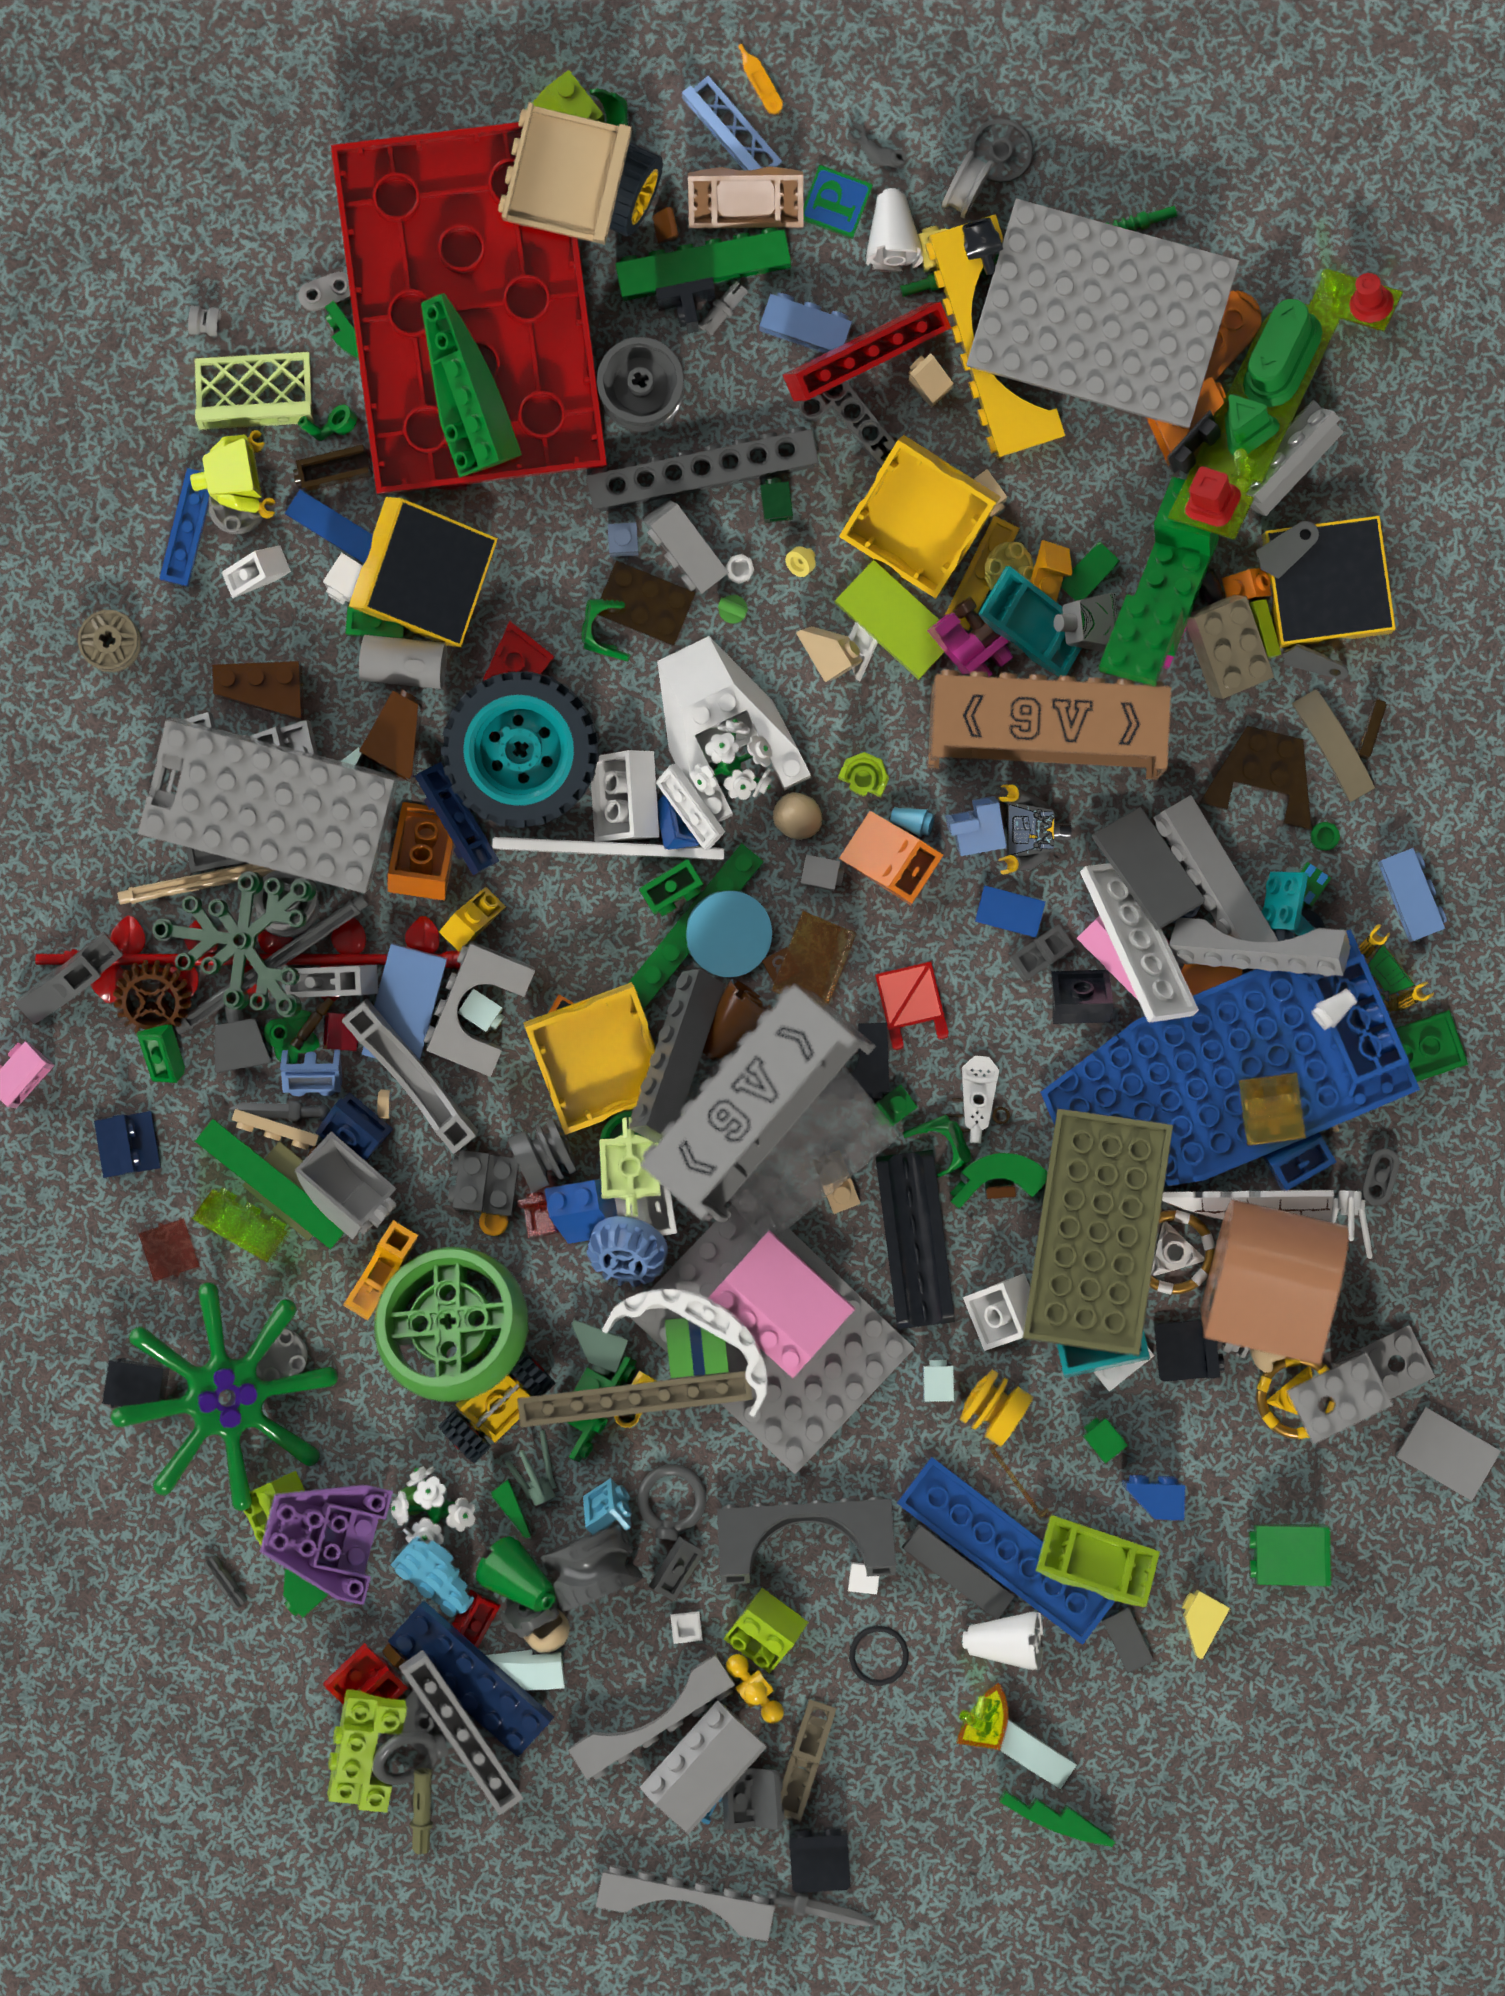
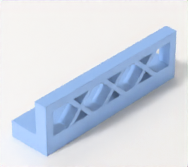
M709 76L704 78L694 88L690 85L682 92V99L743 170L761 168L754 159V152L767 153L773 160L769 165L771 167H778L782 163L781 159ZM708 85L715 93V104H706L698 92ZM718 97L725 105H718ZM717 109L730 110L734 115L733 126L724 125L717 116ZM737 119L744 127L736 126ZM736 130L748 131L751 134L752 147L742 146L735 137ZM755 140L762 148H755Z

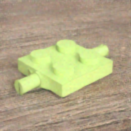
M622 1118L623 1135L614 1139H599L602 1199L620 1198L626 1200V1216L631 1217L632 1206L633 1217L638 1216L637 1199L644 1196H661L660 1182L640 1165L645 1160L642 1157L645 1151L652 1144L657 1146L658 1143H654L645 1137L634 1135V1131L630 1128L628 1129L627 1118Z

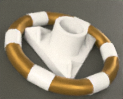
M1179 1210L1162 1211L1159 1224L1162 1223L1153 1261L1150 1288L1170 1295L1187 1293L1200 1286L1208 1278L1215 1250L1213 1236L1207 1226L1190 1213ZM1166 1221H1175L1192 1226L1201 1236L1205 1258ZM1203 1262L1202 1267L1193 1277L1183 1283L1173 1284L1153 1277Z

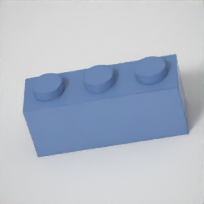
M778 292L777 296L770 294L759 331L823 353H827L847 342L852 327V321L848 320L847 315L837 311H832L831 314L820 311L821 307L811 302H805L804 305L794 302L792 296Z
M1414 848L1379 861L1378 865L1409 943L1445 929L1443 923L1447 922L1442 907H1437L1433 896L1436 895V891L1430 879L1426 880L1422 869H1425V863L1419 852L1415 853Z

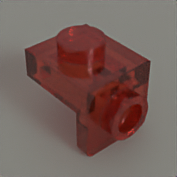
M543 1192L530 1193L526 1195L527 1199L518 1200V1206L525 1211L529 1238L533 1239L559 1233V1230L549 1218L547 1200Z

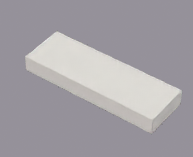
M676 763L670 765L657 779L656 784L701 847L707 850L725 833V830Z

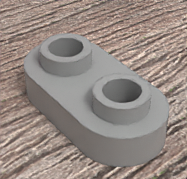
M335 272L305 283L298 293L301 305L308 311H318L324 309L333 300L336 304L350 298L348 274ZM339 281L345 283V287L342 290L334 288L335 284ZM309 292H317V298L309 300L307 298Z

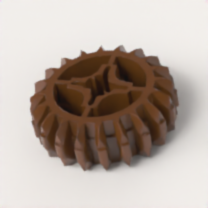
M159 959L155 960L153 967L150 966L148 960L143 961L142 968L137 963H134L131 967L132 972L127 969L124 970L123 978H119L116 982L119 988L114 990L113 996L118 999L114 1001L113 1005L115 1008H122L117 1016L118 1018L127 1017L124 1023L125 1027L130 1026L132 1023L136 1025L134 1028L135 1034L141 1028L146 1030L168 1024L172 1025V1028L173 1025L180 1027L182 1025L180 1019L187 1018L189 1012L186 1008H190L192 1001L188 999L192 993L191 989L184 988L188 983L187 979L178 980L181 974L180 970H175L173 973L170 972V963H167L165 968L160 967ZM144 979H155L161 982L150 984ZM131 987L136 990V995L140 999L137 1008L133 1006L130 999ZM169 988L175 997L174 1009L169 1006V1002L165 998L166 991ZM159 993L158 999H157L156 1002H155V999H154L153 1002L149 1001V1002L145 1005V1003H146L147 998H148L149 995H150V998H151V995H155V996H156V995ZM153 1012L160 1017L153 1018L145 1016V1014Z

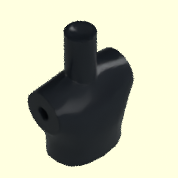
M983 218L963 225L964 247L968 260L981 258L985 274H994L996 266L992 254L1003 250V246L991 218Z

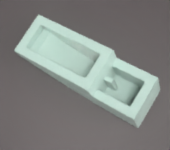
M532 1650L486 1655L524 1690L565 1688L561 1652L533 1655Z
M1008 1719L1005 1738L1000 1751L1061 1789L1077 1764Z

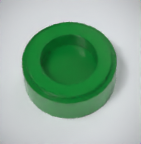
M1330 822L1317 824L1310 834L1311 843L1316 849L1321 851L1333 849L1340 839L1338 828Z

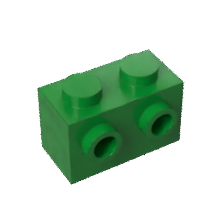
M686 859L639 888V892L653 915L655 916L660 913L663 917L677 908L675 906L676 902L683 898L688 902L701 894L699 888L703 886V882L690 861Z

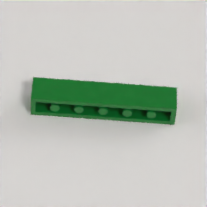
M777 227L763 229L759 235L750 236L749 233L737 234L733 236V240L723 242L720 238L707 240L705 245L694 247L693 244L678 246L677 251L668 253L665 250H655L649 252L648 257L637 258V255L625 256L620 259L621 262L615 263L622 301L656 295L657 288L710 277L713 278V283H719L791 268L785 230L778 231Z

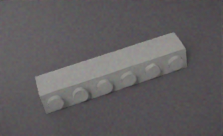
M1192 795L1155 816L1154 820L1156 821L1159 833L1166 838L1172 853L1204 897L1205 902L1202 905L1211 913L1216 922L1217 930L1228 936L1245 941H1278Z
M423 1650L400 1665V1670L499 1816L524 1799Z

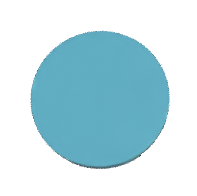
M721 891L712 893L703 898L689 915L686 930L688 950L700 967L714 975L721 977L744 975L755 969L769 951L772 941V925L768 913L756 899L743 892Z

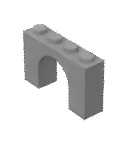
M470 941L468 947L462 946L456 961L461 963L457 974L451 973L445 987L450 992L446 1001L440 999L434 1014L439 1017L435 1027L429 1026L423 1041L428 1043L426 1051L491 1077L501 1054L502 1046L469 1033L462 1026L457 1014L459 1001L465 992L481 984L495 985L524 997L534 975L535 967Z

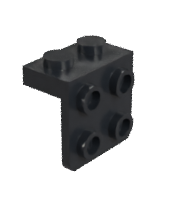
M1202 1320L1160 1323L1154 1327L1158 1374L1161 1381L1220 1378V1371L1225 1370L1223 1353L1218 1354L1217 1342L1221 1341L1204 1337Z
M826 1827L824 1832H812V1829L794 1830L795 1834H789L792 1889L794 1892L807 1893L849 1889L850 1870L847 1830L841 1831V1827Z

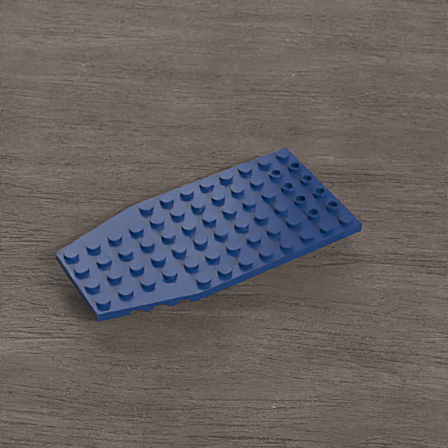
M1350 929L1346 932L1351 949L1343 976H1324L1313 973L1297 974L1288 971L1255 969L1194 995L1193 998L1199 1011L1193 1016L1148 1023L1146 1016L1135 1020L1040 1093L1054 1126L1057 1109L1173 1125L1164 1186L1166 1187L1205 1181L1417 1092L1420 1088L1365 958L1361 954ZM1348 989L1355 997L1357 1003L1348 1010L1334 1028L1330 1026L1327 1030L1323 1029L1312 1015V1011L1316 1008L1315 1005Z

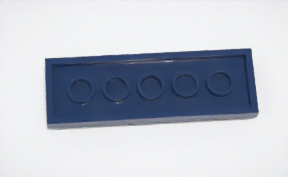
M424 1600L388 1640L408 1660L423 1650L461 1707L517 1757L523 1753L554 1718L548 1710Z

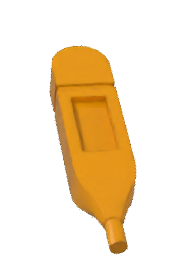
M740 44L738 48L742 53L744 72L762 101L763 106L770 114L780 113L783 107L782 99L778 92H776L759 59L748 53L744 46Z

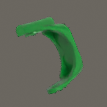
M600 88L590 90V95L597 97L602 103L607 124L628 126V105L622 96L613 92L609 93V91Z
M589 599L586 604L585 620L581 632L584 649L628 662L630 654L618 651L614 645L596 642L595 637L591 633L592 622L598 613L608 608H625V602Z
M948 1115L940 1116L902 1132L904 1138H908L916 1134L937 1131L949 1140L953 1149V1160L946 1171H941L937 1174V1178L957 1170L971 1160V1153L963 1138L959 1124L955 1121H950Z

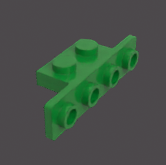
M626 1356L612 1381L587 1367L574 1391L623 1386L625 1382L629 1383L636 1373L634 1365L637 1361ZM606 1417L566 1422L582 1431L580 1438L569 1455L570 1459L580 1462L582 1458L586 1459L594 1446L591 1443L596 1433L600 1434L608 1422Z

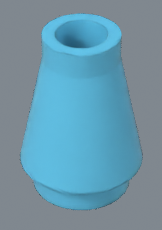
M894 807L890 822L919 837H922V835L929 836L935 815L929 813L928 809Z

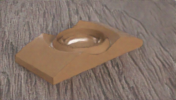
M771 166L755 170H735L717 167L688 173L689 228L804 227L803 172Z

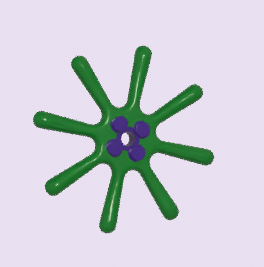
M207 1282L200 1286L198 1294L211 1353L209 1361L203 1366H194L144 1327L134 1328L129 1336L130 1343L184 1377L188 1383V1390L183 1397L178 1399L115 1408L111 1413V1422L117 1428H122L180 1413L190 1415L194 1420L193 1431L153 1483L154 1491L161 1496L170 1494L204 1440L208 1436L218 1435L225 1442L233 1508L237 1511H245L251 1507L252 1498L240 1444L242 1432L247 1428L254 1427L305 1466L315 1465L320 1458L319 1450L268 1418L263 1413V1403L272 1395L332 1387L337 1383L338 1374L333 1367H325L270 1381H264L258 1377L256 1369L259 1361L296 1314L297 1307L289 1299H283L278 1303L246 1355L240 1359L230 1358L225 1350L218 1287L214 1283ZM229 1389L231 1392L230 1401L226 1404H220V1393L223 1390Z

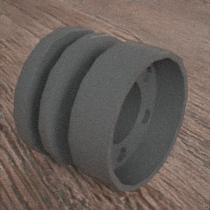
M553 1117L546 1120L550 1133L545 1134L539 1123L535 1125L537 1139L532 1140L525 1130L507 1138L520 1170L532 1192L550 1185L547 1174L549 1170H553L560 1180L563 1179L564 1176L560 1168L562 1164L566 1165L570 1175L577 1172L574 1152L564 1131L555 1123Z

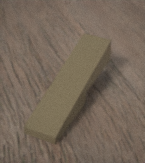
M811 1699L808 1701L782 1781L781 1805L784 1809V1818L798 1823L801 1822L837 1709ZM814 1710H822L825 1712L827 1720L810 1714Z

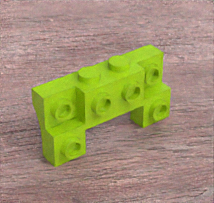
M346 1690L340 1726H335L333 1743L336 1744L335 1752H330L328 1769L331 1770L327 1792L329 1802L357 1804L358 1810L387 1813L392 1785L383 1783L377 1777H371L372 1764L379 1733L397 1735L403 1733L407 1712L405 1700L381 1698L362 1691Z

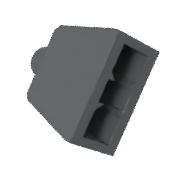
M225 1007L227 1023L215 1026L216 1073L273 1063L258 1020L256 1018L245 1020L243 1009L232 1010Z

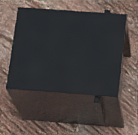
M126 1358L109 1360L102 1404L111 1405V1408H116L118 1406L124 1407L164 1401L170 1368L128 1361Z

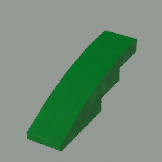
M1004 1790L999 1798L1000 1803L1022 1817L1053 1832L1080 1841L1112 1847L1115 1844V1840L1067 1805L1059 1814L1036 1797L1030 1806H1027L1007 1790Z

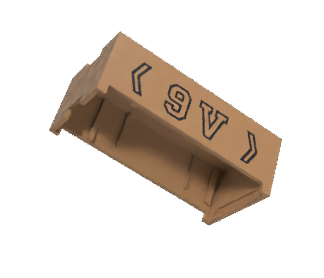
M942 670L941 675H935L934 684L931 688L927 768H939V758L949 757L1146 768V779L1158 780L1167 769L1171 687L1164 686L1163 681H1157L1156 686L1147 684L1135 685V681L1128 679H1118L1115 684L1105 683L1106 679L1088 678L1086 682H1076V677L1059 676L1057 681L1047 680L1046 675H1029L1028 679H1017L1018 674L1000 673V677L994 678L988 677L987 672H971L970 676H959V671Z

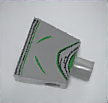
M1108 593L1064 604L1062 608L1063 614H1057L1054 618V628L1058 632H1065L1066 643L1069 646L1105 651L1118 618L1116 593Z

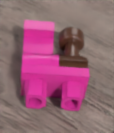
M970 596L953 609L954 613L946 614L927 631L958 667L962 675H971V672H987L988 677H990L993 673L984 663L988 658L991 657L997 666L1001 667L1011 660L1013 656L1006 646L1009 640L995 633L975 612L974 609L977 607V604ZM965 617L973 631L968 634L961 626V621L958 618L962 619Z

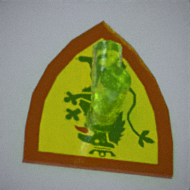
M999 1683L978 1697L977 1703L971 1712L967 1710L961 1711L959 1719L963 1721L956 1741L957 1744L1001 1750L1008 1725V1705L1004 1691Z

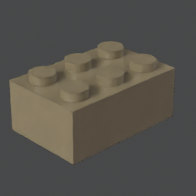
M1232 595L1191 612L1186 626L1212 697L1224 699L1274 678L1246 596Z

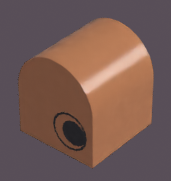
M1231 1199L1221 1224L1200 1307L1204 1337L1321 1364L1345 1267L1349 1236L1348 1226Z

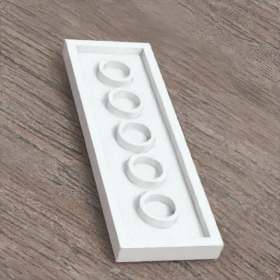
M1110 863L1085 866L1080 871L1081 876L1148 1023L1190 1017L1196 1014L1199 1009L1162 929L1156 931Z

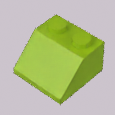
M570 70L546 86L532 102L536 107L605 122L604 114Z

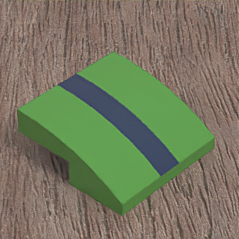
M686 1318L665 1320L671 1378L729 1372L725 1340Z

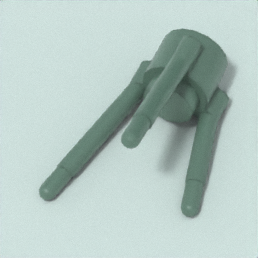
M544 1430L540 1431V1439L547 1480H545L544 1476L536 1477L524 1450H520L519 1454L531 1480L528 1482V1485L511 1461H505L506 1466L524 1490L527 1500L531 1499L534 1506L554 1498L553 1489L557 1487L553 1479L548 1443Z

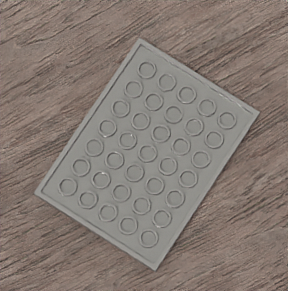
M1016 198L1002 243L1003 250L999 253L995 272L966 364L967 367L1190 429L1239 260Z
M746 1189L728 1208L732 1213L725 1223L715 1221L650 1291L676 1289L693 1292L708 1298L770 1230L856 1308L794 1378L788 1375L760 1349L766 1368L768 1385L764 1402L754 1417L749 1415L757 1397L756 1390L752 1386L753 1400L721 1403L788 1469L796 1474L915 1348L759 1199ZM659 1308L645 1310L642 1315L630 1318L668 1353L665 1320L684 1317L670 1309ZM726 1342L729 1372L725 1373L746 1371L748 1362L741 1350ZM697 1375V1376H692V1377L707 1376V1375Z

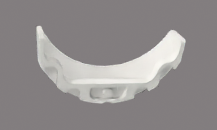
M659 1289L629 1297L613 1308L602 1329V1332L606 1334L623 1317H638L645 1310L664 1308L672 1310L739 1348L748 1362L745 1373L746 1380L757 1393L755 1404L749 1415L752 1417L756 1415L767 1395L768 1384L764 1360L751 1333L725 1307L693 1292Z

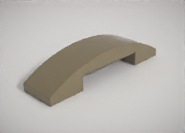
M1315 689L1293 702L1292 706L1314 738L1349 802L1374 789L1373 782L1357 751L1318 690Z

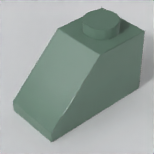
M574 1319L572 1327L588 1362L594 1365L593 1370L609 1376L611 1371L616 1373L629 1339L610 1332L606 1334L602 1332V1329Z

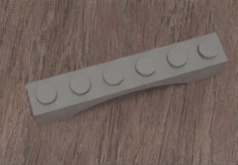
M1178 918L1176 920L1169 944L1176 962L1185 965L1201 964L1212 967L1226 966L1239 969L1288 971L1297 974L1313 973L1324 976H1343L1351 949L1346 930L1317 928L1305 935L1289 940L1252 942L1228 936L1214 928L1205 919Z
M368 998L341 1020L356 1039L397 1080L423 1113L435 1133L453 1154L477 1135L479 1130Z
M715 1653L691 1669L688 1681L680 1696L657 1719L640 1728L625 1732H592L570 1746L568 1751L586 1780L592 1776L597 1780L610 1771L608 1766L618 1760L619 1764H622L635 1755L633 1750L640 1745L647 1748L659 1740L657 1735L665 1729L670 1733L684 1723L681 1719L690 1713L695 1717L708 1708L706 1703L715 1697L720 1701L733 1692L731 1687L735 1685V1682Z
M610 1865L609 1870L603 1869L596 1903L598 1908L625 1913L639 1905L652 1901H687L701 1905L718 1914L731 1925L739 1936L768 1941L775 1904H770V1898L765 1895L753 1894L752 1898L742 1897L741 1891L724 1888V1893L712 1891L713 1886L697 1882L695 1887L684 1885V1880L680 1878L667 1877L666 1881L655 1879L656 1875L653 1873L638 1871V1876L627 1874L626 1868Z

